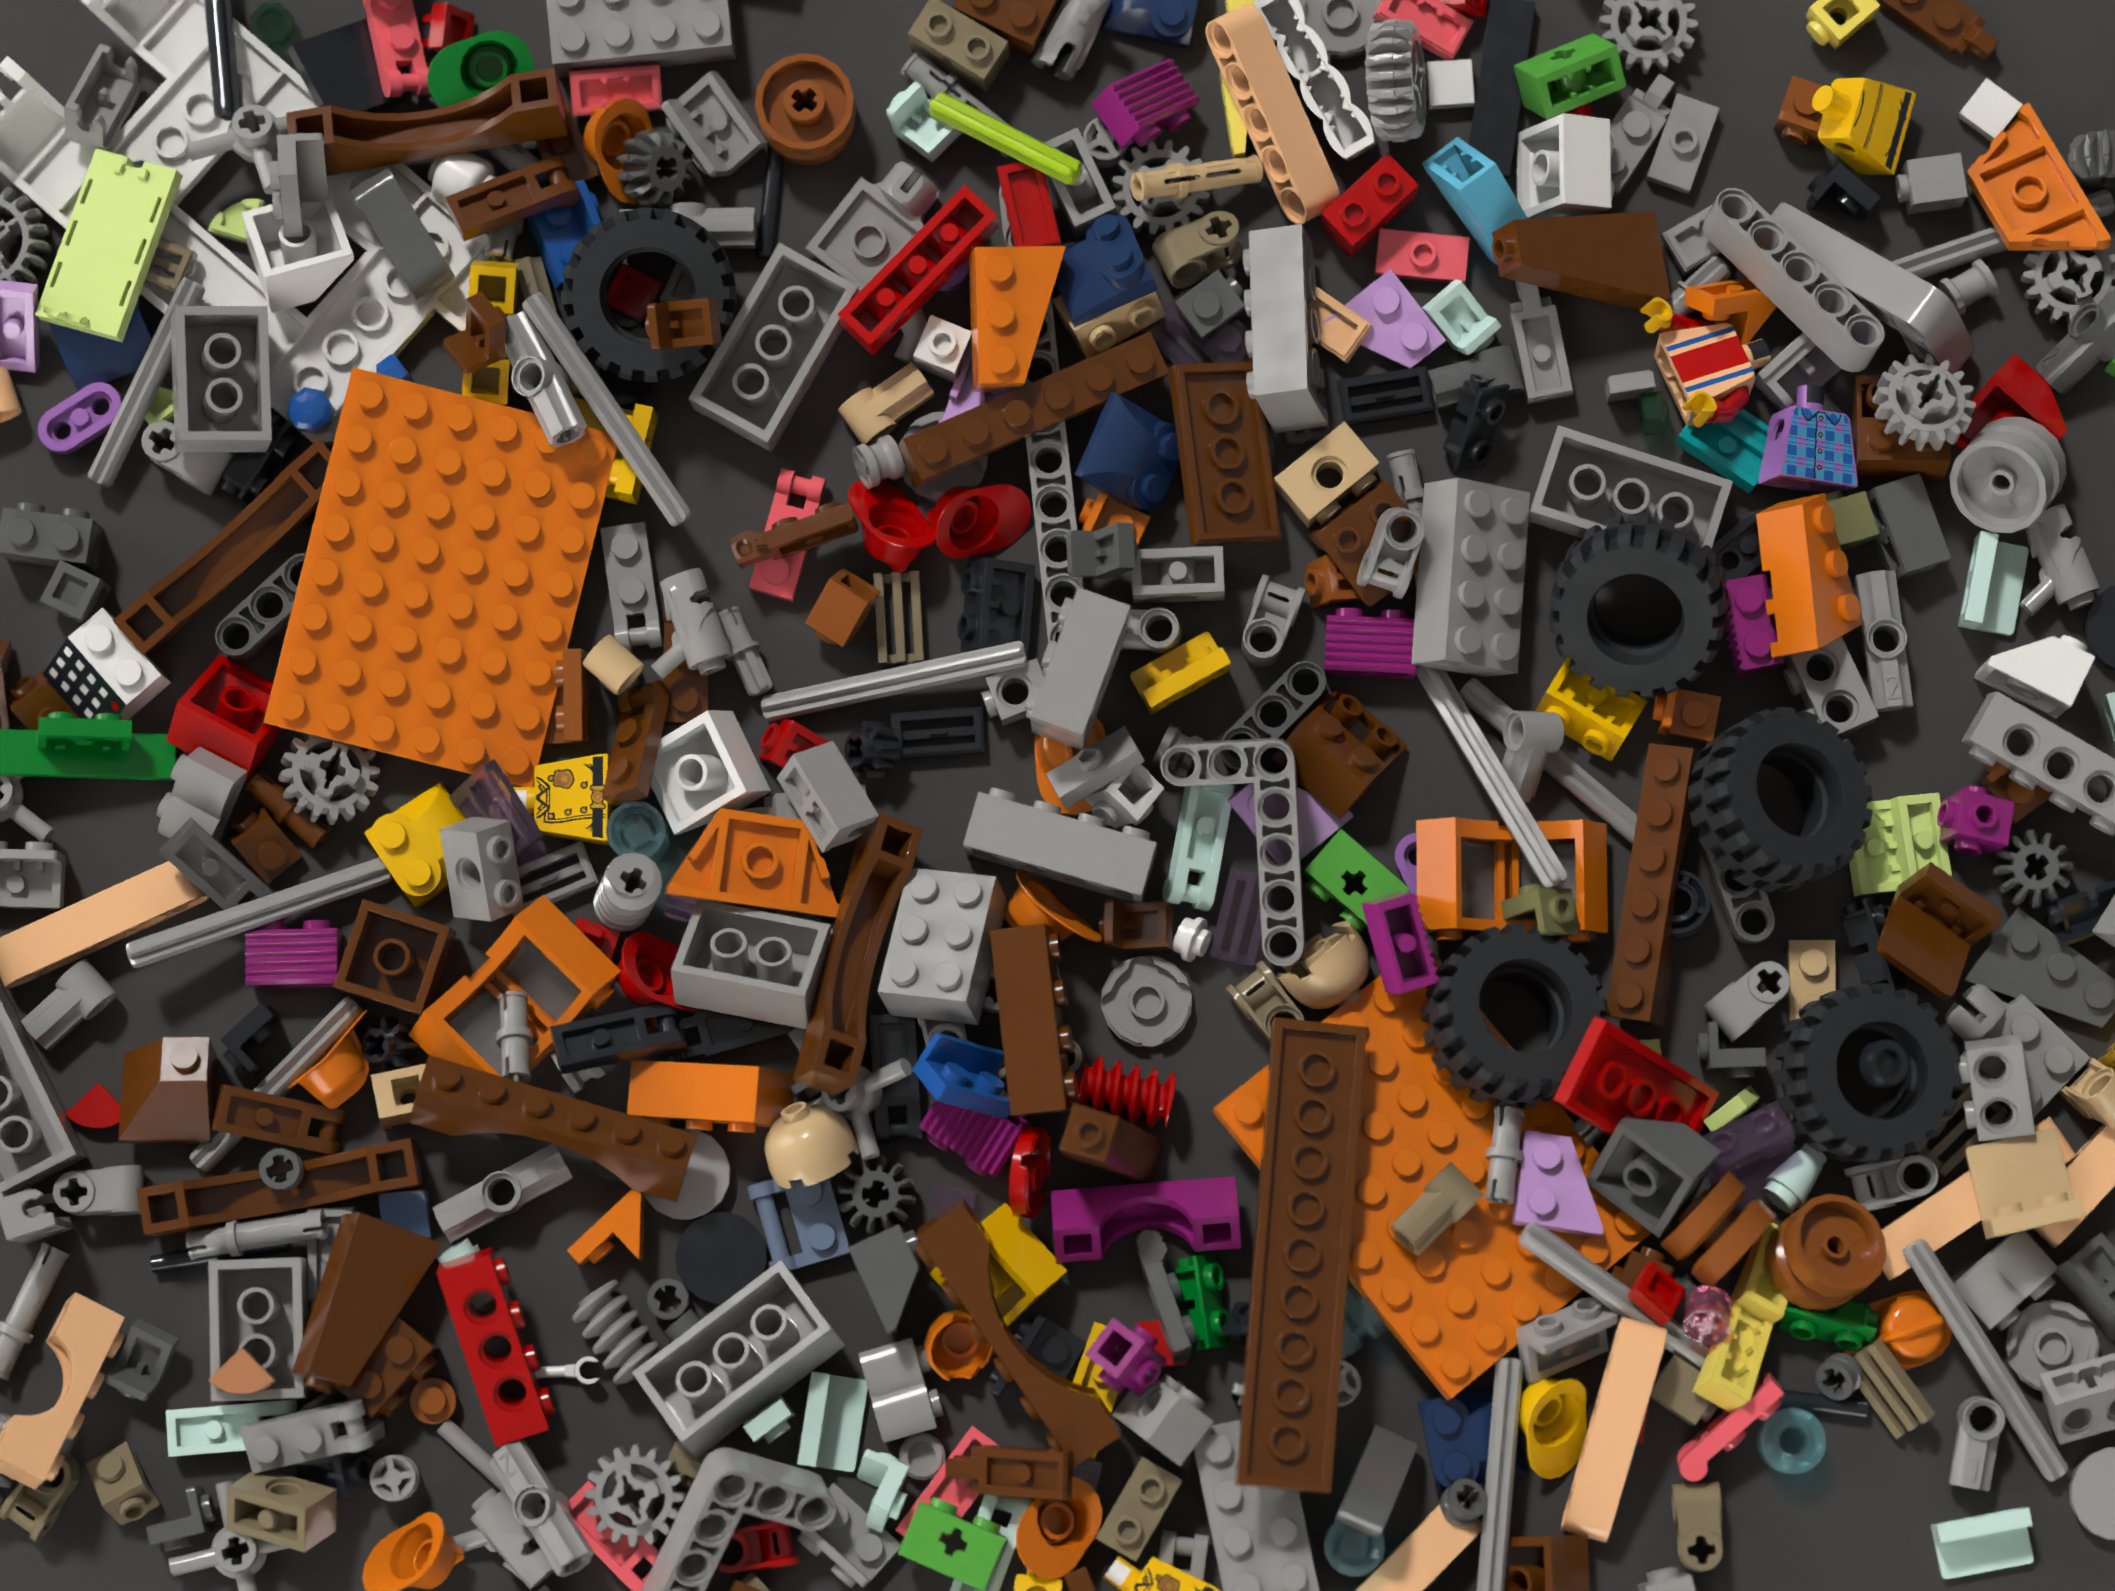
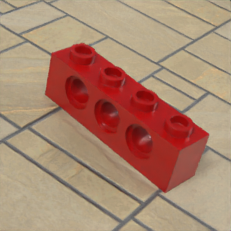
M964 184L838 313L840 325L874 356L969 259L973 249L981 247L999 228L998 215Z
M490 1247L439 1264L436 1274L495 1446L498 1447L549 1430L550 1415L556 1413L555 1405L549 1388L540 1389L535 1372L541 1370L540 1361L534 1345H525L520 1329L526 1327V1321L519 1301H510L505 1285L511 1284L512 1281L504 1257L496 1259L493 1248ZM486 1292L495 1298L497 1305L491 1311L481 1312L473 1307L471 1297L476 1293ZM492 1336H503L510 1342L511 1349L506 1354L496 1355L487 1349L485 1342ZM508 1379H516L524 1384L526 1392L518 1398H510L501 1391L500 1385Z

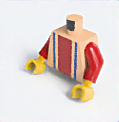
M1660 297L1653 298L1640 309L1642 314H1647L1651 317L1644 324V327L1648 333H1654L1658 329L1662 332L1659 334L1654 358L1687 427L1695 425V427L1700 428L1705 422L1716 424L1731 423L1749 401L1755 380L1754 370L1764 367L1771 362V355L1766 342L1763 339H1759L1742 345L1732 325L1728 323L1714 324L1713 322L1684 317L1672 312L1671 306Z

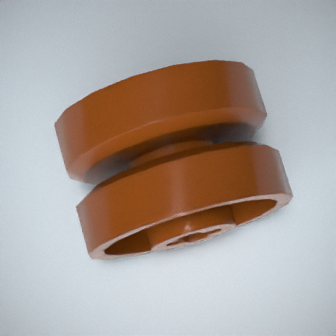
M799 53L780 59L766 70L757 86L755 109L760 130L768 142L767 145L781 155L784 160L792 164L807 166L830 161L842 152L855 132L857 113L850 81L839 66L820 55ZM804 107H810V108H812L813 110L810 111L809 109H806V108H804Z
M1726 1171L1708 1190L1704 1189L1676 1219L1678 1223L1660 1243L1677 1261L1686 1259L1700 1244L1706 1247L1693 1262L1691 1274L1708 1289L1730 1270L1777 1216L1760 1199L1750 1201L1734 1215L1731 1211L1745 1195L1746 1186L1729 1171Z
M1825 1194L1810 1199L1771 1232L1765 1248L1766 1268L1774 1286L1789 1302L1804 1310L1826 1312L1841 1307L1855 1294L1868 1287L1881 1274L1886 1260L1885 1237L1878 1221L1862 1204L1847 1196Z

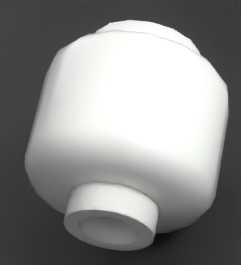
M470 152L436 157L428 173V180L432 181V195L434 199L445 205V197L497 177L494 176V167L490 162Z

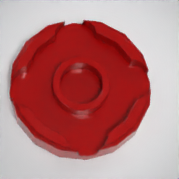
M1025 1126L1016 1142L1009 1177V1200L1013 1216L1034 1219L1041 1212L1045 1203L1046 1191H1040L1043 1180H1048L1049 1175H1051L1052 1146L1051 1138L1044 1128Z

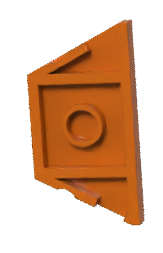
M2030 103L2023 105L2018 111V117L2005 132L2001 131L1991 142L1989 151L1979 156L1967 170L1966 178L2008 251L2105 250L2110 248L2111 237L2032 106Z
M720 808L665 887L664 894L836 919L840 905L837 904L828 879L830 874L825 860L821 857L815 840L802 820Z

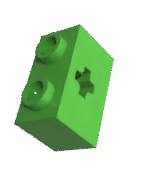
M1594 33L1514 65L1523 106L1546 120L1627 87L1617 45Z
M1342 829L1338 831L1306 867L1303 874L1309 879L1305 887L1323 903L1332 899L1344 910L1339 915L1341 919L1350 922L1359 934L1364 929L1369 932L1361 903L1396 892H1410V888ZM1345 875L1351 880L1357 876L1362 877L1363 883L1361 888L1364 891L1363 895L1356 891L1350 895L1344 892L1346 882L1343 878Z
M936 1497L932 1498L930 1505L920 1501L897 1554L985 1591L1007 1540L1006 1537L999 1535L1002 1526L977 1515L973 1523L955 1516L959 1507ZM957 1528L963 1531L961 1539L967 1542L968 1545L966 1550L957 1549L951 1555L946 1552L948 1544L942 1541L941 1538L943 1533L952 1534Z

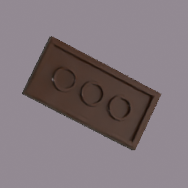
M1253 361L1172 365L1168 368L1191 546L1276 542L1281 539L1265 414L1256 399H1250L1247 390L1246 376L1247 372L1253 371Z

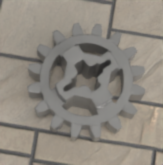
M1605 0L1602 9L1610 15L1601 16L1598 27L1609 29V31L1602 35V38L1617 45L1619 57L1623 55L1627 58L1625 62L1626 70L1629 71L1636 62L1641 64L1642 73L1648 74L1651 64L1654 63L1657 64L1661 72L1666 71L1669 57L1677 63L1682 61L1684 54L1680 47L1691 49L1694 39L1687 33L1696 31L1698 21L1687 19V17L1694 13L1695 4H1683L1682 0ZM1621 11L1624 13L1623 17L1628 22V28H1626L1623 34H1621L1618 25V17ZM1673 14H1675L1678 23L1676 37L1672 35L1673 30L1668 26V20ZM1641 19L1645 22L1654 19L1657 22L1655 29L1651 26L1642 29L1639 26ZM1647 47L1653 48L1655 51H1643L1637 48Z
M1167 140L1163 150H1157L1156 144L1152 141L1148 144V152L1144 154L1136 147L1131 149L1132 163L1120 160L1119 169L1125 175L1114 176L1112 182L1113 187L1123 191L1113 195V202L1115 205H1125L1120 211V215L1127 219H1135L1133 232L1137 234L1144 226L1148 227L1150 239L1155 240L1158 230L1167 231L1177 226L1190 223L1188 219L1190 216L1195 219L1203 217V210L1197 204L1209 203L1210 193L1206 191L1191 192V196L1187 195L1182 199H1172L1170 196L1154 198V200L1153 198H1148L1140 201L1139 207L1134 203L1131 196L1130 179L1135 172L1166 169L1168 164L1181 162L1184 166L1202 163L1200 158L1191 162L1188 161L1189 148L1187 146L1183 147L1179 153L1173 152L1172 140ZM1158 162H1164V163H1165L1164 166H1160V167H1155V168H1149V167H1147V165H1150V164H1153V163H1158ZM1181 179L1169 180V184L1179 182ZM1168 211L1176 213L1168 217H1156L1159 213Z
M2035 250L2038 255L2028 254L2023 262L2032 269L2024 272L2020 277L2021 282L2032 285L2024 294L2025 300L2037 298L2039 303L2034 310L2037 315L2047 309L2051 312V324H2055L2060 316H2064L2069 327L2072 317L2080 308L2088 303L2098 304L2115 288L2111 285L2115 283V270L2111 268L2115 264V254L2107 256L2104 250H2079L2090 256V258L2075 253V250ZM2051 255L2052 260L2050 262L2053 271L2047 277L2042 278L2043 265L2045 260ZM2068 270L2071 275L2078 273L2080 279L2077 283L2073 279L2065 281L2063 274ZM2097 276H2100L2101 283L2097 295L2094 298H2092L2091 294L2093 293V291L2090 287V283ZM2052 296L2067 300L2069 304L2062 303Z
M1911 354L1908 355L1904 365L1895 360L1892 362L1888 372H1883L1877 384L1878 388L1873 396V402L1879 405L1875 418L1888 420L1884 429L1886 434L1893 433L1894 431L1901 434L1898 444L1903 446L1908 439L1915 441L1916 450L1921 451L1925 443L1930 442L1934 450L1938 451L1945 440L1953 445L1956 443L1961 432L1965 433L1972 420L1970 417L1976 407V403L1969 400L1974 389L1968 385L1961 386L1960 382L1964 376L1962 371L1955 372L1954 374L1947 371L1950 361L1944 360L1940 366L1933 364L1932 355L1927 354L1923 363H1918L1915 356ZM1928 396V402H1926L1924 407L1920 409L1919 405L1921 401L1923 402L1924 398Z
M306 733L304 734L305 742L295 737L289 746L293 753L285 752L280 762L285 767H288V769L282 770L279 775L280 782L290 783V786L283 793L284 798L296 797L298 799L294 811L299 813L308 808L311 810L310 821L314 823L320 814H324L329 825L335 824L340 813L347 821H351L355 816L354 807L364 812L370 803L366 796H374L379 787L370 781L376 779L380 774L379 767L369 766V763L376 755L375 751L363 752L361 747ZM319 748H329L328 751L319 755L311 752ZM347 755L352 759L356 768L352 767ZM333 760L335 762L332 769L334 770V780L325 789L324 786L327 780L325 779V769L329 767ZM302 780L307 782L313 795L306 789ZM339 794L348 797L340 801H330V798Z
M636 1443L632 1446L630 1455H628L623 1446H619L614 1449L615 1461L606 1455L602 1456L598 1463L603 1471H591L587 1476L596 1484L595 1488L584 1491V1497L595 1500V1505L586 1511L587 1515H600L602 1520L599 1522L596 1530L601 1532L608 1527L613 1529L611 1541L614 1543L618 1542L624 1535H628L630 1547H635L639 1544L641 1535H644L645 1540L652 1544L657 1541L656 1529L667 1535L672 1527L668 1518L676 1519L680 1508L676 1507L675 1503L685 1500L687 1496L686 1492L676 1490V1484L685 1478L684 1475H672L669 1471L675 1460L670 1458L661 1463L658 1460L660 1449L654 1447L647 1455H644L641 1443ZM638 1465L651 1469L658 1477L652 1478L641 1473ZM616 1471V1488L613 1494L606 1497L608 1481ZM632 1487L635 1490L643 1489L645 1492V1497L639 1500V1503L637 1500L629 1501L626 1497V1493ZM665 1493L663 1509L655 1519L654 1515H656L653 1506L657 1497ZM618 1511L630 1517L633 1525L621 1521L613 1513Z

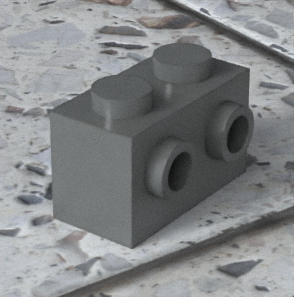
M19 502L17 509L3 507L0 523V555L7 561L57 567L61 560L83 571L96 573L103 528L93 519H89L90 513L87 511L63 508L62 515L45 513L44 506Z

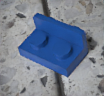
M584 180L575 182L581 196L574 205L566 208L556 206L526 218L555 290L563 288L565 267L569 263L573 254L572 251L578 242L590 232L591 228L601 222L598 201L595 195L588 191Z
M941 1033L934 1034L912 1069L938 1102L1007 1119L1010 1114L1009 1096L1003 1090L1004 1083L996 1077L1005 1062L1004 1053L999 1049Z

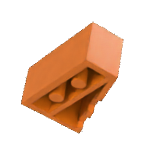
M1066 246L975 247L969 256L973 392H1012L1025 384Z
M1825 493L1779 502L1757 513L1762 572L1770 571L1773 599L1765 600L1767 615L1775 614L1778 642L1770 643L1771 657L1819 649L1862 625L1860 603L1852 590L1847 572L1848 561L1840 548L1835 530V516L1832 509L1828 506Z
M631 1060L627 1114L671 1127V1120L686 1121L685 1129L713 1131V1123L728 1124V1131L755 1133L756 1126L772 1127L773 1123L781 1117V1111L792 1104L793 1091L790 1087L793 1086L794 1074L759 1066Z

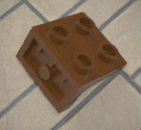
M1378 480L1360 496L1342 507V510L1324 525L1320 524L1307 534V537L1316 549L1325 550L1366 606L1374 605L1391 592L1371 584L1363 587L1356 583L1361 561L1370 545L1378 519L1387 509L1393 507L1408 509L1388 480ZM1405 516L1395 519L1390 529L1393 539L1395 541H1402L1407 538L1411 531V524ZM1419 551L1414 563L1413 574L1418 571ZM1381 568L1377 570L1379 573L1393 576V572Z

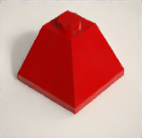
M2014 353L1971 400L1976 403V407L1970 417L1972 420L1965 433L1961 432L1955 444L1964 450L1988 423L2003 417H2024L2037 422L2053 434L2058 441L2068 430L2049 383Z

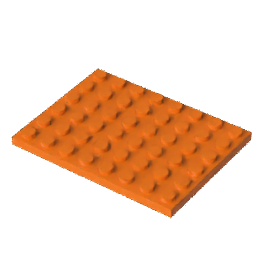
M352 367L263 723L520 787H533L535 766L539 764L558 688L555 680L556 660H563V649L568 647L617 446L606 431L586 427V434L576 442L568 443L561 447H554L549 444L535 413Z
M1432 951L1430 957L1435 959L1432 965L1438 969L1443 963ZM1380 975L1358 992L1359 998L1355 1002L1347 1001L1322 1021L1323 1023L1367 1027L1347 1278L1445 1399L1449 1401L1518 1344L1517 1328L1533 1322L1539 1316L1557 1312L1583 1289L1520 1245L1519 1237L1526 1226L1511 1224L1514 1203L1507 1204L1505 1203L1506 1200H1504V1204H1498L1484 1200L1490 1162L1485 1156L1486 1148L1491 1147L1495 1117L1494 1099L1488 1098L1481 1104L1469 1098L1470 1089L1463 1085L1457 1090L1448 1082L1452 1077L1451 1073L1445 1067L1438 1070L1432 1058L1437 1054L1434 1046L1427 1047L1423 1032L1430 1026V1023L1421 1020L1422 1006L1429 1000L1425 995L1428 986L1401 994H1394L1385 991ZM1480 1009L1484 1024L1493 1037L1504 1046L1514 1050ZM1269 1064L1212 1109L1214 1115L1259 1170ZM1551 1099L1548 1102L1542 1100L1534 1107L1522 1109L1524 1116L1522 1117L1519 1150L1522 1133L1525 1130L1571 1137L1585 1178L1587 1179L1600 1154L1593 1146L1590 1147L1583 1140L1585 1138L1584 1135L1580 1137L1570 1127L1574 1122L1560 1105ZM1517 1102L1512 1106L1515 1108H1519ZM1449 1162H1452L1484 1195L1455 1224L1451 1222L1416 1256L1395 1238L1389 1227L1423 1194L1421 1190ZM1588 1185L1603 1226V1235L1596 1238L1549 1231L1606 1271L1652 1232Z

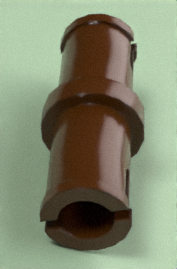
M261 770L248 783L244 790L245 793L251 795L274 815L273 820L280 827L286 825L305 841L312 850H316L329 837L333 828L320 818L315 823L311 822V810L308 808L296 813L294 809L298 799L296 797L285 799L283 793L286 789L269 776L267 771Z

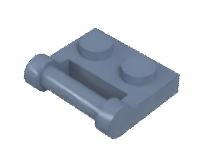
M831 1178L809 1186H804L802 1179L789 1180L792 1188L788 1189L777 1186L774 1179L746 1187L750 1201L755 1200L772 1258V1261L768 1262L769 1267L782 1260L789 1270L793 1271L850 1254L848 1248L851 1245ZM784 1191L786 1192L803 1251L791 1256L773 1199V1195Z

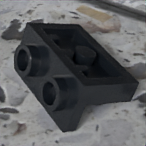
M987 557L967 564L961 579V591L965 595L964 609L957 625L958 638L961 640V652L1021 641L1028 655L1036 565Z
M1041 1313L1038 1314L1035 1321L1027 1316L1014 1336L1031 1356L1046 1368L1064 1378L1068 1376L1087 1343ZM995 1366L988 1378L989 1381L995 1384L991 1393L1029 1416L1020 1401V1398L1025 1395L1015 1380L1008 1384Z

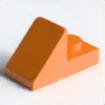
M1747 277L1685 288L1684 305L1702 312V317L1705 319L1717 321V324L1728 323L1732 325L1742 345L1747 344L1777 307Z
M630 1190L567 1249L569 1254L581 1265H585L588 1261L596 1265L614 1249L615 1246L611 1240L617 1236L639 1260H643L644 1194L640 1191Z

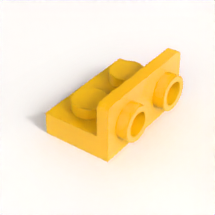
M1204 632L1132 672L1130 679L1152 715L1231 670V661L1223 647H1217L1211 634Z
M1568 655L1535 711L1559 714L1566 736L1583 745L1590 753L1600 755L1606 760L1612 761L1648 701L1632 691L1629 692L1628 698L1615 696L1616 688L1605 685L1604 689L1600 691L1590 686L1591 676L1584 673L1578 677L1569 668L1571 657Z

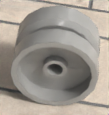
M2024 417L2000 418L1988 423L1955 459L1950 473L1951 495L1960 512L1974 525L1993 533H2014L2029 527L2061 491L2067 474L2065 454L2057 438L2043 425Z

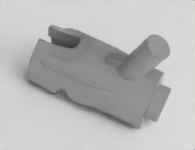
M1063 0L1031 60L1033 65L1039 69H1042L1045 64L1053 65L1061 48L1067 43L1073 49L1071 53L1062 57L1053 77L1061 81H1073L1077 71L1081 68L1088 55L1111 0Z
M2065 504L2044 510L2029 527L2025 528L2032 558L2037 557L2042 567L2038 573L2040 584L2020 602L2022 609L2030 616L2037 613L2053 596L2058 606L2067 604L2070 611L2094 602L2096 599L2093 592L2100 589L2095 573L2082 546L2081 538L2074 536L2072 539L2060 536L2061 533H2064L2073 524Z
M701 569L686 570L661 581L660 586L663 592L667 622L672 620L675 632L671 636L672 647L655 661L651 667L662 679L684 660H686L689 670L698 669L701 676L724 669L726 667L724 660L731 657L732 653L715 605L707 601L701 604L697 603L700 598L705 597L709 592Z
M491 1488L479 1497L471 1506L476 1513L470 1519L477 1529L452 1537L464 1552L485 1546L491 1552H498L505 1560L503 1566L522 1580L530 1590L533 1587H537L555 1572L541 1548L537 1546V1541L529 1528L520 1524L515 1518L512 1511L513 1502L505 1489L497 1494Z

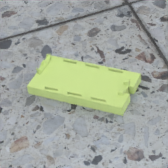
M95 149L35 313L40 320L123 342L183 177L178 170L144 161L142 168H134V162L127 156Z

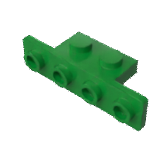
M52 712L48 714V717H39L38 730L0 729V776L172 781L171 773L176 764V746L166 742L168 734L132 733V720H122V716L118 714L102 713L95 715L94 719L76 718L75 714L69 712Z

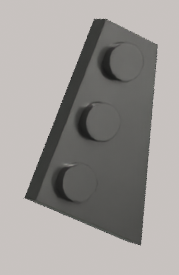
M2019 907L2015 909L1961 981L1972 986L1976 984L1984 985L1991 991L2013 1000L2021 993L2037 1007L2097 1029L2103 1028L2115 1012V980L2069 945L2062 947L2052 932Z

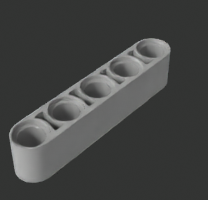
M1727 188L1721 191L1703 223V231L1707 239L1837 366L1849 372L1864 370L1884 340L1885 332L1880 321L1749 194L1737 188Z

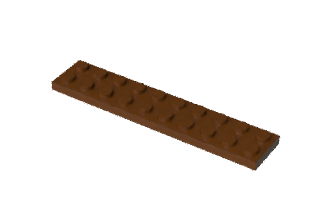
M1274 1018L1272 1020L1235 1485L1318 1494L1331 1493L1367 1027Z

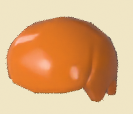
M964 1309L946 1311L930 1323L924 1338L925 1353L929 1365L942 1379L947 1381L952 1378H973L990 1361L994 1350L989 1341L981 1345L974 1336L967 1323L972 1317Z

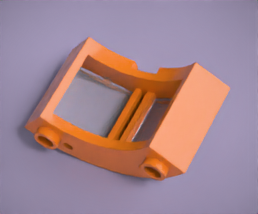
M1458 817L1416 820L1417 904L1420 905L1418 912L1423 914L1420 921L1425 923L1423 930L1435 933V941H1463V935H1478L1482 930L1496 926L1501 931L1507 924L1521 923L1524 926V932H1528L1534 925L1538 926L1537 920H1504L1501 901L1519 895L1518 889L1520 887L1541 884L1507 826L1498 825V821ZM1584 819L1536 821L1568 874V879L1558 888H1572L1579 931L1570 936L1563 935V938L1571 943H1589L1590 934L1608 933L1606 823Z
M542 895L514 917L502 935L485 953L489 959L470 978L464 975L444 995L424 1010L408 1035L428 1055L501 1076V1048L496 1043V1033L500 1030V1005L498 997L501 993L506 995V991H522L528 995V1028L533 1032V1044L529 1047L531 1072L554 1050L550 1026L582 1020L592 1008L597 1011L603 1007L615 993L610 986L621 970L548 898Z

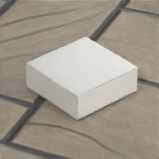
M1472 59L1426 62L1429 110L1474 107Z
M1986 78L1957 117L1992 142L2007 127L2023 104Z

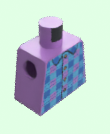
M1802 385L1797 387V406H1790L1772 415L1769 422L1758 484L1816 494H1828L1835 491H1842L1844 493L1857 487L1858 480L1850 418L1843 413L1824 410V387L1818 385Z

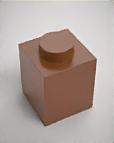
M842 568L829 578L805 624L815 629V634L821 640L832 645L839 644L844 647L857 636L881 591L847 569Z

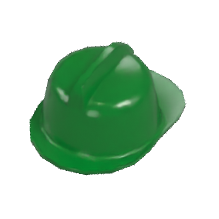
M501 30L470 37L440 50L431 61L427 74L429 92L435 102L441 107L459 103L494 87L509 75L534 71L533 56L525 42L508 32Z

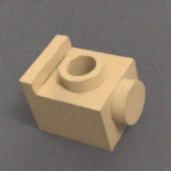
M425 1064L371 1075L382 1130L391 1129V1126L410 1122L414 1102L403 1105L400 1101L405 1094L412 1093L416 1095L426 1066Z

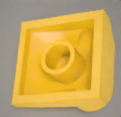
M439 782L393 813L381 816L371 828L364 832L397 884L417 909L449 887L439 829L466 820V817L442 782Z

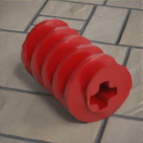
M1098 1056L1091 1067H1088L1086 1063L1077 1104L1085 1107L1088 1101L1092 1100L1093 1109L1100 1112L1104 1110L1107 1104H1110L1111 1115L1120 1117L1124 1109L1127 1108L1129 1120L1136 1124L1144 1112L1147 1116L1148 1127L1154 1128L1159 1119L1164 1117L1165 1128H1167L1177 1085L1176 1073H1170L1164 1083L1161 1084L1159 1083L1158 1069L1153 1068L1144 1080L1141 1079L1140 1065L1134 1064L1129 1073L1123 1075L1122 1061L1116 1060L1111 1069L1106 1071L1104 1057Z

